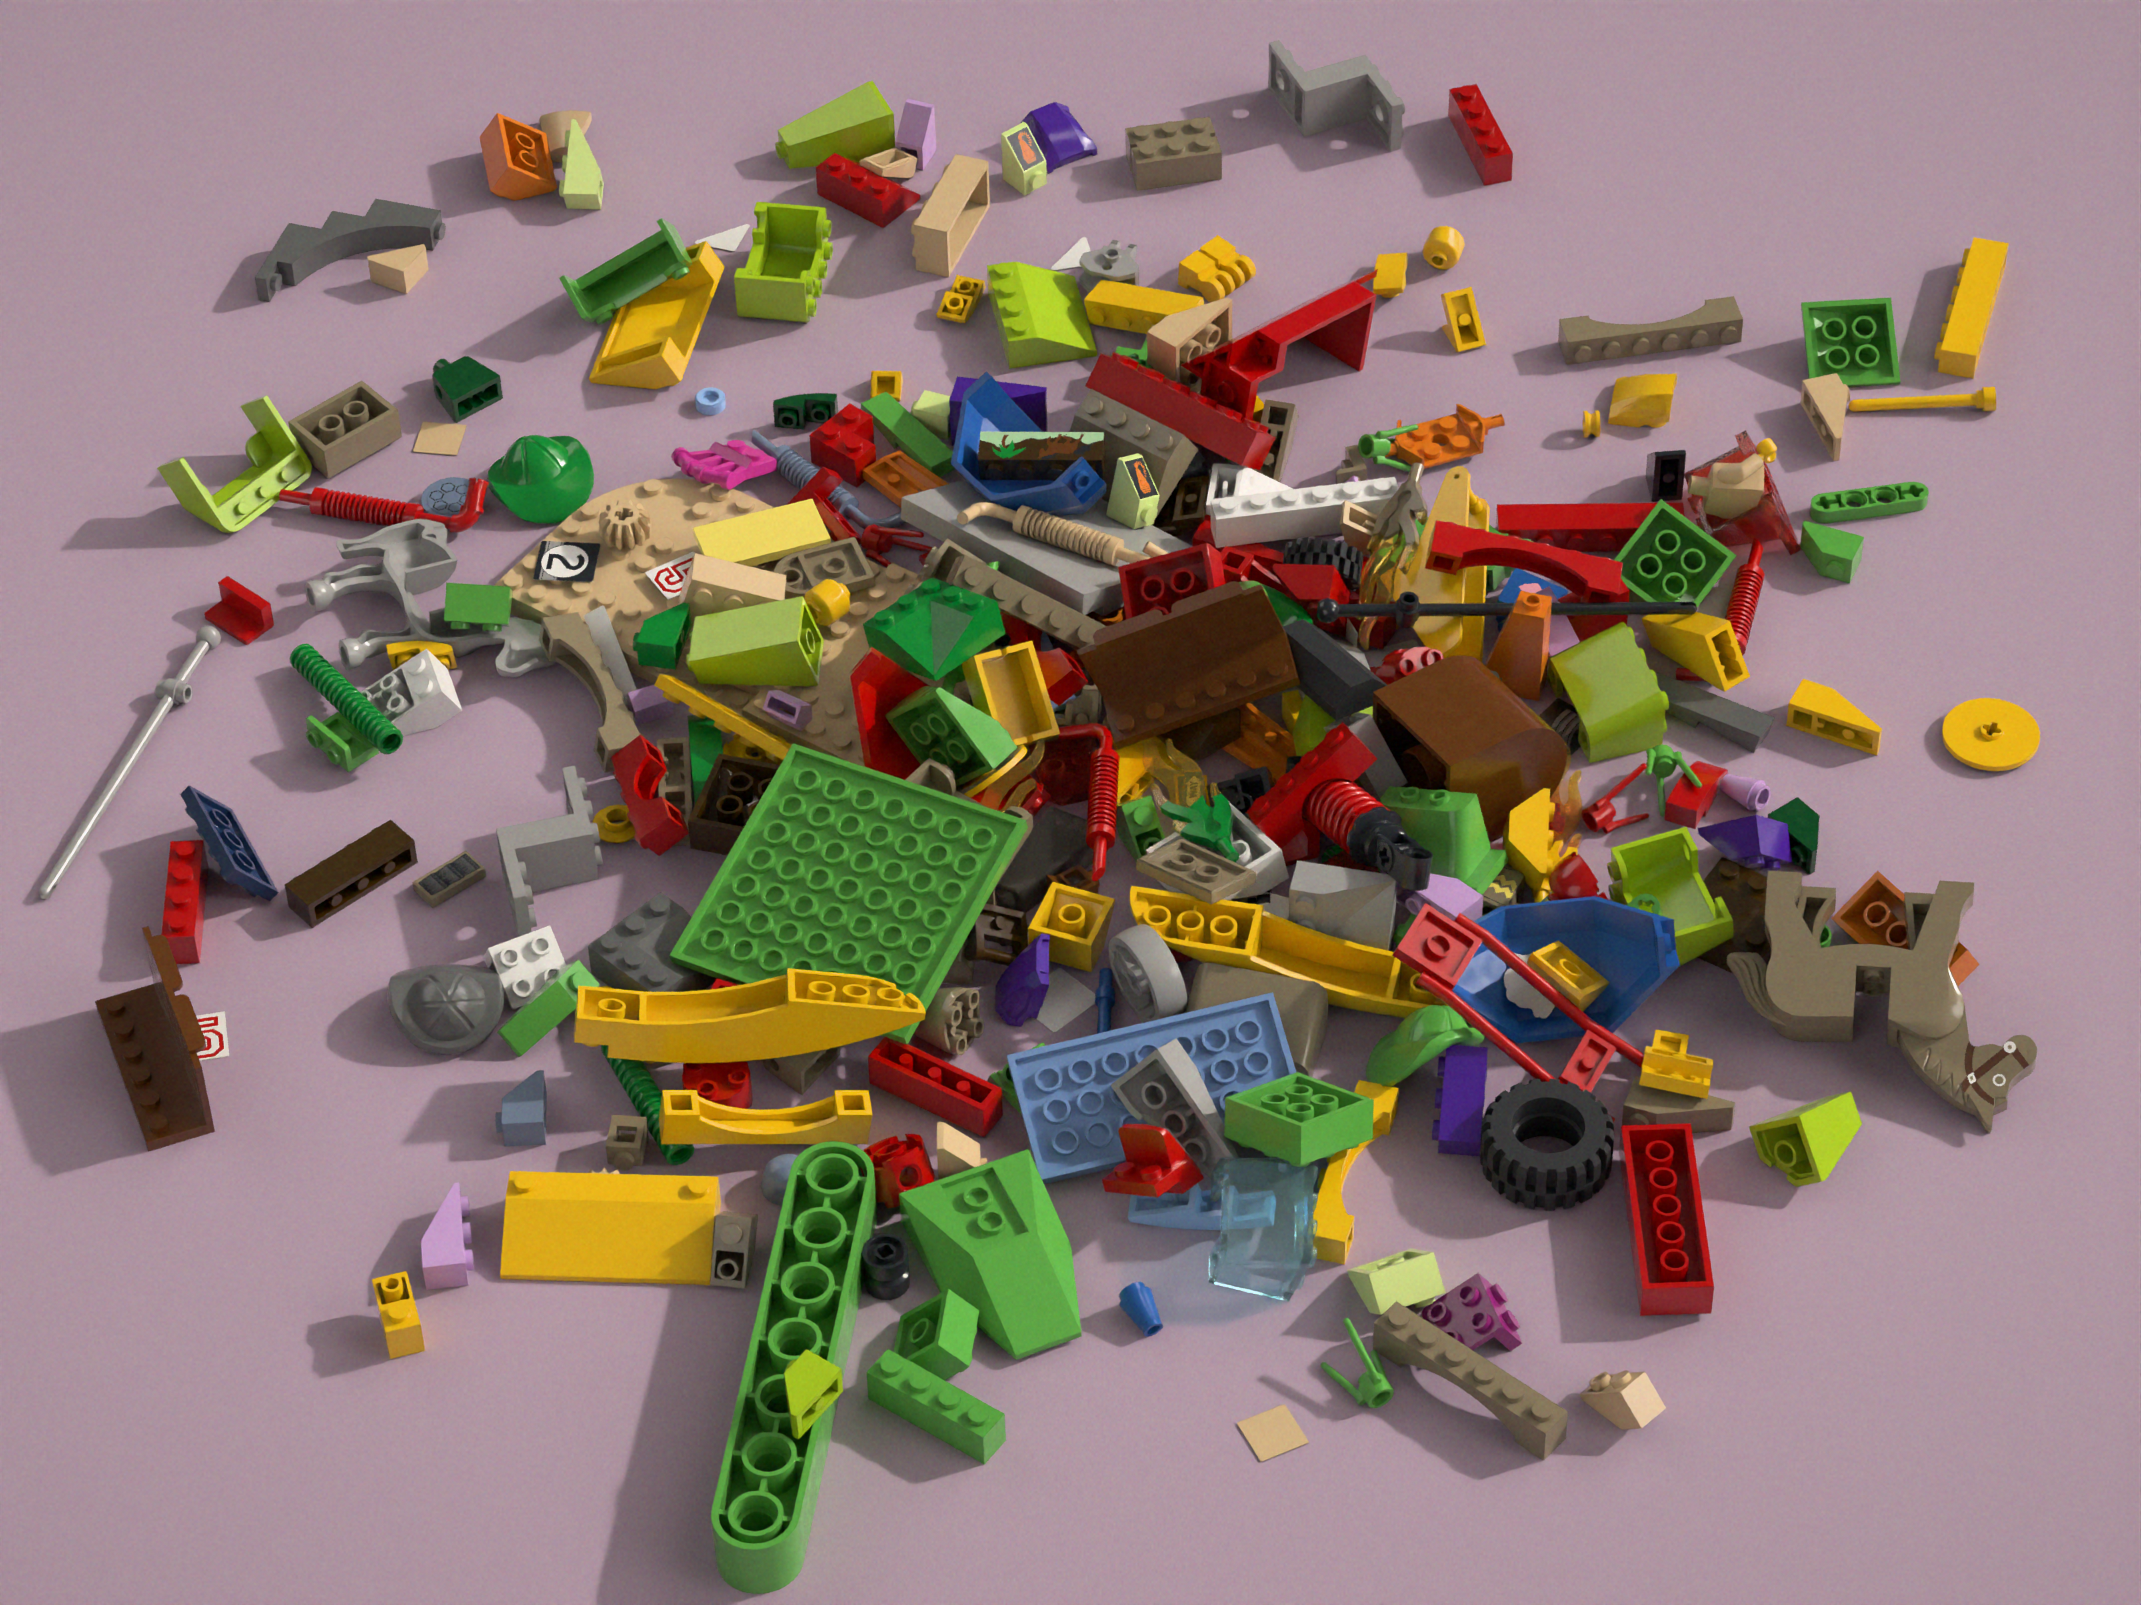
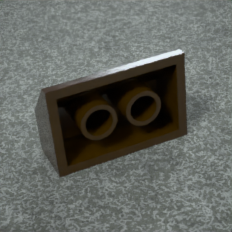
M1236 707L1157 735L1156 737L1186 764L1192 766L1241 737L1240 709Z

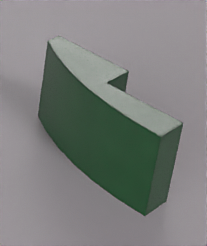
M800 394L774 400L775 427L804 430L806 422L825 423L838 413L837 394Z

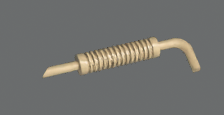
M979 502L972 504L957 515L958 522L963 525L979 516L999 518L1013 523V531L1039 541L1042 540V542L1059 546L1060 548L1082 554L1115 566L1119 560L1134 563L1152 558L1124 548V540L1122 538L1086 526L1084 527L1080 524L1078 525L1075 522L1072 523V521H1067L1066 519H1061L1060 517H1055L1054 515L1024 505L1018 511L999 504Z

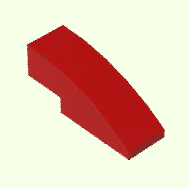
M1701 761L1694 762L1689 768L1697 776L1702 786L1697 788L1684 773L1666 801L1665 821L1696 829L1702 816L1706 817L1720 790L1723 777L1728 774V770Z

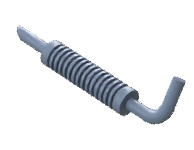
M753 429L752 444L764 451L765 454L777 459L776 472L800 490L819 471V469L789 446L781 445L776 447ZM840 485L827 497L847 521L851 519L863 529L872 524L895 528L906 523V521L901 519V511L882 519H875L865 515L858 510V499Z

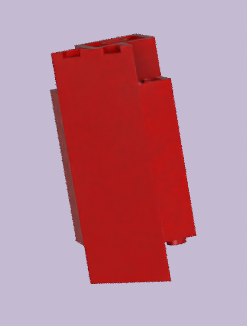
M1377 270L1328 290L1181 364V366L1202 379L1200 394L1217 401L1216 405L1219 404L1243 414L1241 420L1243 417L1253 420L1258 384L1283 371L1287 345L1302 337L1360 372L1364 367L1376 301V294L1364 288L1361 284L1375 278Z

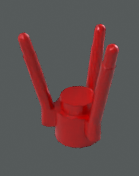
M872 524L866 527L861 537V546L867 550L866 557L875 559L886 568L891 562L880 554L883 552L888 553L893 544L930 552L933 548L892 536L922 538L924 533L921 531L887 528Z
M1642 763L1601 799L1582 810V819L1591 831L1597 832L1603 829L1608 834L1616 828L1649 818L1648 813H1643L1613 821V817L1616 816V810L1610 802L1612 798L1647 768L1645 763Z

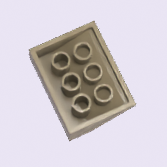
M1090 389L1075 413L1070 432H1104L1106 450L1104 482L1106 483V493L1101 499L1108 503L1118 458L1137 453L1143 456L1160 495L1157 516L1198 452V449L1185 435L1093 389Z

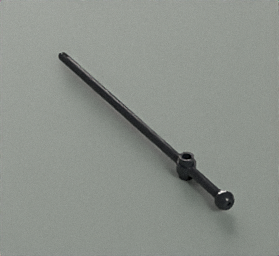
M1404 592L1395 604H1338L1334 599L1325 598L1317 604V617L1324 623L1334 622L1338 617H1395L1398 626L1411 628L1419 616H1508L1514 603L1420 604L1419 598L1415 593ZM1694 602L1552 603L1551 615H1690L1697 611Z

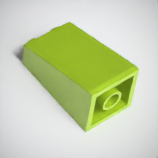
M803 596L695 617L693 631H690L689 634L691 647L690 653L686 655V662L689 671L694 672L699 684L819 685L824 640Z

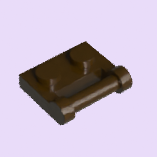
M985 904L968 935L965 958L976 963L983 960L1009 966L1028 947L1026 913ZM984 940L1012 946V953L986 948Z

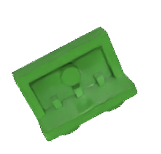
M339 712L322 722H319L312 715L306 718V737L309 743L314 748H320L327 754L333 764H339L347 772L352 771L379 754V750Z

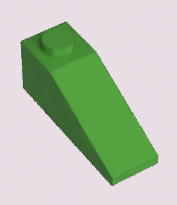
M578 959L560 968L497 1033L520 1057L576 1009L578 985L598 987L600 984Z

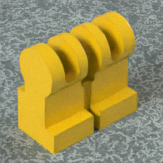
M1217 235L1200 247V251L1196 250L1179 262L1178 285L1185 289L1190 287L1196 289L1211 303L1224 299L1235 288H1239L1245 281L1252 279L1256 275V268L1249 257L1235 252V246Z

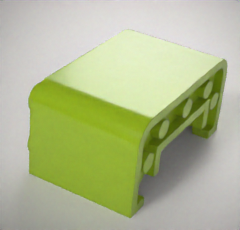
M756 202L754 216L757 217V228L752 230L753 244L746 268H737L734 275L738 317L808 323L811 317L816 316V298H821L822 295L821 279H826L828 271L827 260H831L833 255V243L828 242L832 223L831 220H827L826 207Z

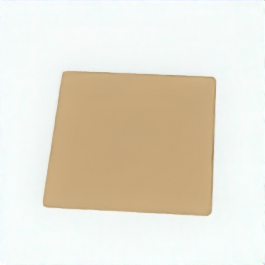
M422 422L413 452L458 455L467 425Z
M1285 1404L1237 1422V1425L1261 1462L1309 1443Z

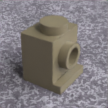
M612 1115L606 1141L608 1164H613L615 1168L623 1171L630 1170L633 1166H642L646 1145L649 1142L646 1117ZM621 1130L636 1131V1134L621 1133Z

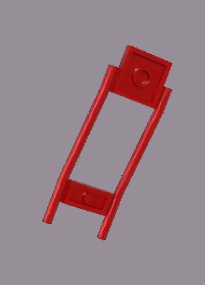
M1425 903L1392 956L1421 974L1416 981L1417 985L1445 1002L1534 1079H1540L1541 1082H1549V1079L1555 1078L1452 991L1481 943L1585 1031V1034L1558 1077L1560 1083L1567 1085L1568 1082L1578 1085L1581 1091L1586 1089L1592 1092L1615 1051L1642 1068L1644 1053L1593 1021L1489 931L1461 913L1453 921Z

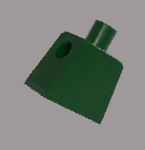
M464 356L452 363L446 359H440L433 366L434 373L432 379L435 396L455 423L503 399L500 375L469 356Z

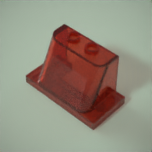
M1745 430L1735 435L1738 447L1684 473L1687 485L1691 475L1707 478L1712 465L1716 462L1740 463L1754 453L1759 454L1747 431ZM1763 462L1764 491L1758 505L1732 519H1722L1719 516L1705 513L1703 511V496L1691 494L1692 496L1687 498L1695 515L1699 513L1700 517L1695 519L1698 527L1725 547L1752 544L1755 538L1759 542L1782 540L1790 555L1802 550L1769 467L1765 462Z

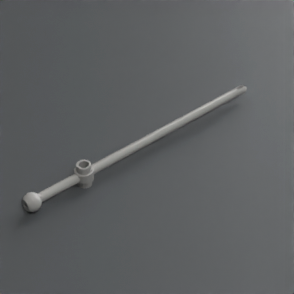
M212 626L200 628L196 634L197 644L175 679L169 678L166 681L159 680L157 682L155 695L161 701L39 889L38 893L41 899L50 898L172 705L190 702L193 689L187 682L206 652L215 649L219 645L221 636L216 628Z

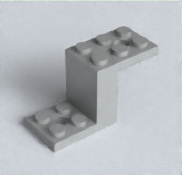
M1279 40L1269 43L1268 88L1304 137L1366 119L1390 152L1401 149V137L1404 136L1402 114L1405 112L1403 100L1396 96L1390 83L1384 80L1380 75L1378 67L1375 64L1373 65L1366 55L1304 72L1303 68L1294 61L1290 50H1286Z
M575 766L562 768L568 815L496 828L502 875L518 937L532 932L531 928L537 927L534 908H528V905L534 904L532 892L599 879L597 866L603 865L600 847L594 844L600 842L597 823H590V820L594 819L591 801H584L583 797H588L584 777L578 778Z

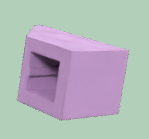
M907 99L896 138V148L916 157L915 169L919 170L925 169L936 151L935 110L933 104Z

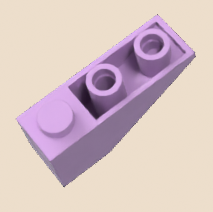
M1430 873L1429 886L1421 891L1405 889L1397 882L1396 901L1408 908L1414 915H1418L1423 905L1427 903L1453 921L1459 913L1472 921L1482 917L1483 895L1459 879Z
M459 1182L452 1185L421 1239L422 1267L426 1290L469 1285L468 1271L474 1270L472 1249L466 1250V1244L472 1243L470 1222L464 1223V1217H470L468 1196H461Z

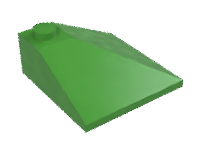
M1891 297L1801 302L1809 379L1837 373L1842 383L1848 387L1900 384Z

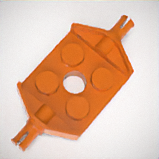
M1456 404V414L1417 424V430L1396 435L1395 441L1391 443L1390 452L1385 455V458L1396 455L1398 459H1403L1411 465L1413 463H1421L1424 469L1481 454L1484 451L1485 435H1488V430L1503 427L1505 425L1504 418L1501 413L1484 418L1463 405ZM1401 420L1397 421V428L1402 427ZM1437 443H1443V444H1446V445L1440 446V445L1437 444Z

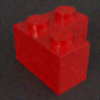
M849 403L809 435L811 462L820 468L826 467L837 472L845 482L856 488L865 482L862 469L876 462L872 415Z

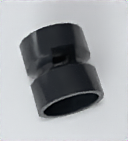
M893 1234L873 1236L866 1241L862 1251L865 1288L872 1297L880 1300L899 1298L906 1293L910 1286L908 1247L903 1239Z

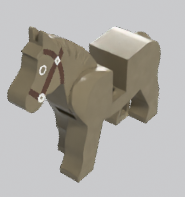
M1768 871L1764 918L1765 934L1771 949V958L1768 966L1758 953L1733 952L1728 954L1727 965L1738 979L1748 1003L1758 1014L1769 1020L1773 1028L1780 1035L1798 1042H1853L1856 992H1863V994L1868 996H1880L1883 993H1889L1887 1044L1900 1048L1913 1071L1927 1086L1951 1105L1975 1115L1987 1133L1992 1131L1993 1116L2007 1110L2009 1091L2018 1082L2029 1076L2036 1066L2037 1046L2029 1036L2015 1035L2009 1038L2003 1046L1995 1044L1973 1046L1969 1041L1963 996L1950 971L1949 964L1959 941L1961 921L1965 913L1973 905L1974 882L1939 881L1935 894L1904 892L1908 949L1876 944H1847L1821 948V933L1826 922L1835 911L1836 888L1802 886V872ZM1798 898H1799V903H1798V908H1797L1796 905H1795V903H1796V901H1797Z

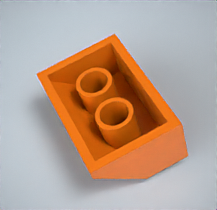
M496 113L479 137L490 191L498 197H506L513 201L555 191L557 183L546 133Z

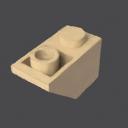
M1625 1370L1618 1374L1600 1373L1589 1381L1590 1386L1580 1394L1585 1403L1621 1430L1642 1429L1666 1409L1645 1372L1629 1373L1628 1370Z

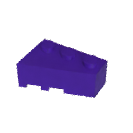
M1452 1045L1446 1049V1056H1439L1437 1077H1444L1443 1088H1436L1435 1108L1441 1109L1440 1120H1433L1432 1140L1438 1141V1153L1480 1156L1488 1047Z

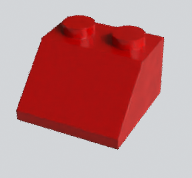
M1273 564V571L1288 597L1300 604L1310 614L1313 625L1324 630H1331L1334 627H1345L1346 617H1338L1331 623L1321 622L1317 617V604L1322 599L1331 598L1338 604L1349 603L1350 592L1335 565Z

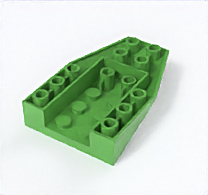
M1028 1149L899 1193L901 1222L939 1292L942 1293L949 1289L978 1309L977 1327L1015 1360L1082 1337L1071 1244Z

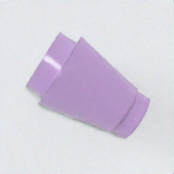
M1726 774L1720 784L1722 792L1750 811L1764 809L1770 799V787L1763 780Z

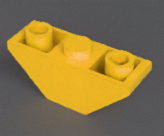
M1543 788L1511 810L1503 828L1502 850H1506L1508 863L1513 869L1523 873L1525 881L1535 890H1540L1544 878H1549L1552 871V859L1547 858V851L1551 850L1554 832L1548 829L1549 822H1552L1554 817L1555 803L1550 802V789Z

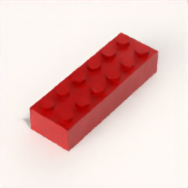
M1113 352L1111 356L1100 354L1085 387L1093 389L1185 435L1188 439L1241 466L1256 470L1261 469L1276 438L1267 433L1269 427L1245 417L1241 420L1243 414L1219 404L1216 405L1217 401L1193 391L1190 392V387L1177 381L1164 379V374L1142 365L1138 366L1139 362L1128 356L1120 355L1116 352Z
M1691 1123L1623 1125L1620 1132L1619 1158L1640 1316L1711 1314L1714 1282Z

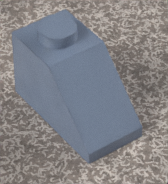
M544 1070L535 1071L502 1098V1112H496L495 1122L496 1132L503 1133L505 1147L546 1144L547 1090Z

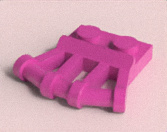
M741 440L728 441L727 445L714 442L709 450L688 452L687 449L679 447L673 451L671 456L675 465L681 467L683 474L695 477L697 481L703 484L710 482L720 484L721 488L731 490L747 479L777 471V459L764 454L762 450L746 445Z

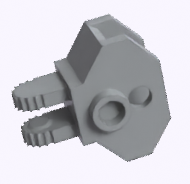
M1112 240L1109 246L1104 245L1102 249L1083 253L1079 260V265L1084 269L1080 277L1081 285L1089 293L1101 279L1139 286V265L1135 262L1137 245L1129 244L1126 250L1120 249V242Z

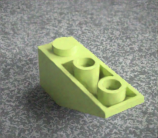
M571 119V128L565 132V147L568 148V154L563 155L562 171L565 172V180H560L559 195L564 197L567 209L601 210L604 188L601 170L576 119Z

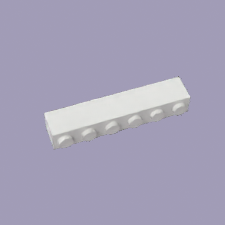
M1395 477L1211 499V531L1216 548L1341 533V508L1345 500L1379 516L1385 505L1398 491V485Z

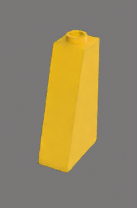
M1699 612L1690 615H1647L1642 618L1652 647L1721 691L1726 692L1750 677L1729 620Z

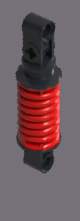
M1291 756L1287 759L1285 774L1300 762L1302 756ZM1335 778L1326 780L1309 792L1302 806V819L1309 821L1329 839L1333 840L1355 862L1365 864L1367 867L1375 866L1380 868L1405 889L1421 891L1428 888L1433 854L1407 835L1406 831L1402 828V819L1395 811L1389 810L1355 782L1346 779Z

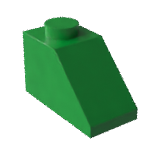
M681 603L644 620L640 633L636 632L633 638V651H637L638 665L676 670L692 627L690 603Z

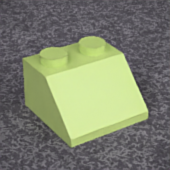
M1411 1248L1347 1270L1350 1280L1368 1311L1378 1315L1385 1313L1396 1301L1405 1307L1415 1304V1307H1423L1433 1304L1436 1300L1435 1296L1446 1293L1434 1252Z

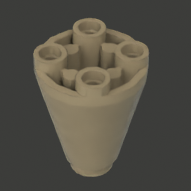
M964 987L938 989L926 1010L925 1020L920 1021L913 1035L947 1053L963 1055L973 1043L974 1038H980L984 1031V1020L980 1018L979 992L975 989Z

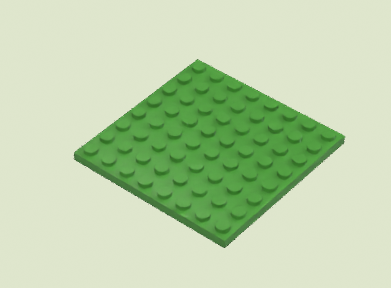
M793 743L670 953V959L675 964L739 985L786 975L787 968L874 977L896 984V989L902 991L905 996L908 993L915 995L923 1004L926 1012L1028 828L1026 820ZM920 1021L880 1036L888 1037L907 1045Z

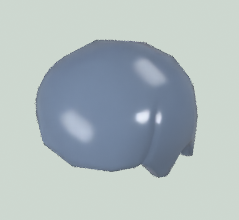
M796 1154L777 1156L770 1160L764 1168L760 1187L763 1196L773 1204L781 1206L783 1204L790 1169L798 1156Z

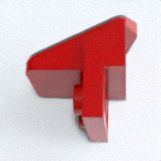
M1124 1124L1119 1128L1118 1132L1126 1162L1115 1166L1114 1171L1102 1179L1105 1192L1158 1198L1165 1192L1184 1194L1203 1180L1204 1177L1201 1174V1168L1169 1129L1151 1124Z

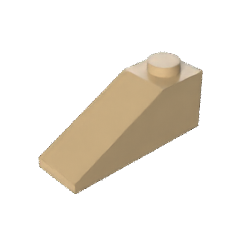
M1837 373L1803 380L1800 400L1803 409L1833 461H1837L1840 458L1846 405L1850 401L1849 388L1846 384L1842 383Z

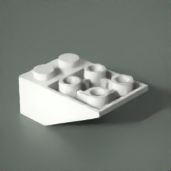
M1213 463L1206 501V514L1211 515V499L1283 491L1293 488L1245 466Z
M428 649L412 657L360 692L382 715L401 731L403 736L437 728L462 711L448 669Z

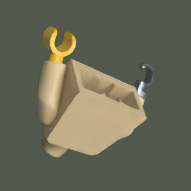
M1772 439L1762 440L1756 447L1759 454L1754 453L1743 462H1716L1712 465L1707 478L1691 475L1688 482V494L1703 496V511L1705 513L1719 516L1722 519H1731L1750 524L1764 491L1763 462L1772 463L1776 458L1775 452L1777 447Z

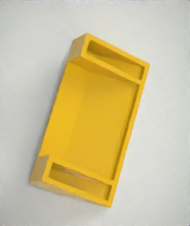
M707 241L686 247L692 265L688 268L689 274L678 280L671 278L615 311L589 376L591 383L659 389L666 386H674L681 382L725 267Z
M510 1171L505 1198L500 1278L513 1280L710 1285L716 1215L720 1213L721 1209L719 1178L714 1176Z

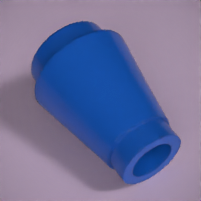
M1135 1282L1122 1289L1119 1293L1121 1300L1119 1305L1143 1332L1144 1336L1149 1337L1157 1334L1163 1328V1324L1151 1288L1145 1287L1143 1282Z

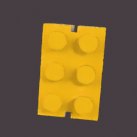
M1033 641L975 655L961 664L974 707L997 720L1009 732L1016 746L1035 744L1060 734Z

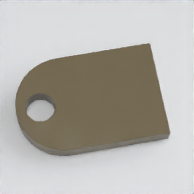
M855 537L791 553L782 558L774 569L775 573L787 575L786 580H797L792 583L786 582L785 599L801 596L804 598L808 590L825 579H831L837 583L844 584L849 592L875 586V576Z

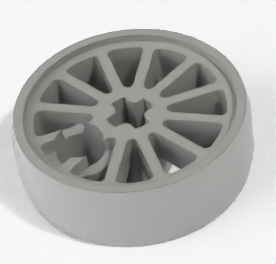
M1146 924L1136 925L1118 933L1109 941V959L1116 982L1126 1002L1143 1023L1183 1014L1186 1011L1187 993L1181 972L1166 943L1153 928Z

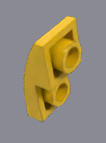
M1407 252L1378 254L1375 264L1377 276L1373 281L1374 294H1382L1384 298H1392L1404 292L1406 286L1405 271L1408 266Z
M956 275L950 292L946 291L936 314L937 318L966 323L980 302L986 288L985 281Z
M406 641L386 645L392 670H395L425 649H428L448 670L457 668L452 646L432 641Z

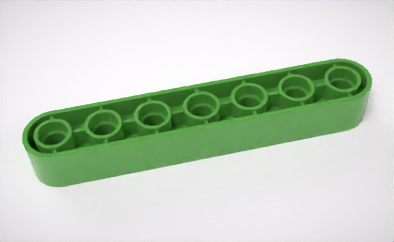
M830 1141L813 1145L800 1153L791 1166L712 1505L711 1522L718 1572L727 1584L746 1593H770L790 1584L800 1573L807 1550L839 1397L802 1437L797 1439L792 1434L784 1371L793 1359L797 1360L807 1349L841 1368L843 1382L864 1285L863 1246L867 1240L874 1236L877 1224L873 1163L863 1150L845 1142Z

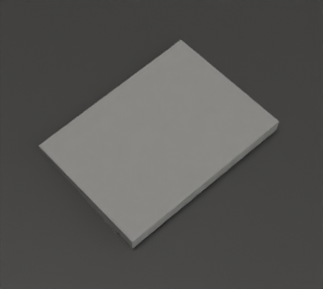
M965 480L902 497V520L943 542L948 538L987 564L1000 561L998 571L1084 615L1094 611L1105 616L1124 606L1118 567L1130 563L1119 560L1115 566L1082 554L1060 548L1059 546L1042 542V540L1039 541L1014 532L1013 523L999 518L979 516L964 525L960 524L957 520V515L972 504L987 502ZM1101 498L1084 514L1055 516L1122 538L1124 540V548L1144 555L1147 554L1142 552L1148 541L1168 553L1193 547L1152 525L1132 529L1106 516L1108 502Z

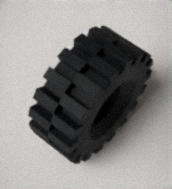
M1309 537L1302 538V541L1293 539L1292 542H1287L1283 564L1335 565L1349 592L1353 593L1356 589H1359L1363 553L1357 551V548L1354 546L1348 547V544L1344 542L1336 543L1333 539L1326 541L1315 537V540H1311Z

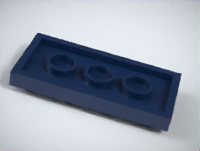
M188 786L180 794L187 806L185 811L196 822L198 826L196 831L199 836L207 842L209 846L208 853L221 867L220 875L229 884L242 886L251 896L256 897L259 895L271 901L279 892L233 810L199 790Z

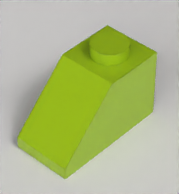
M807 1349L797 1360L793 1359L784 1371L792 1434L797 1439L802 1437L843 1392L841 1368Z

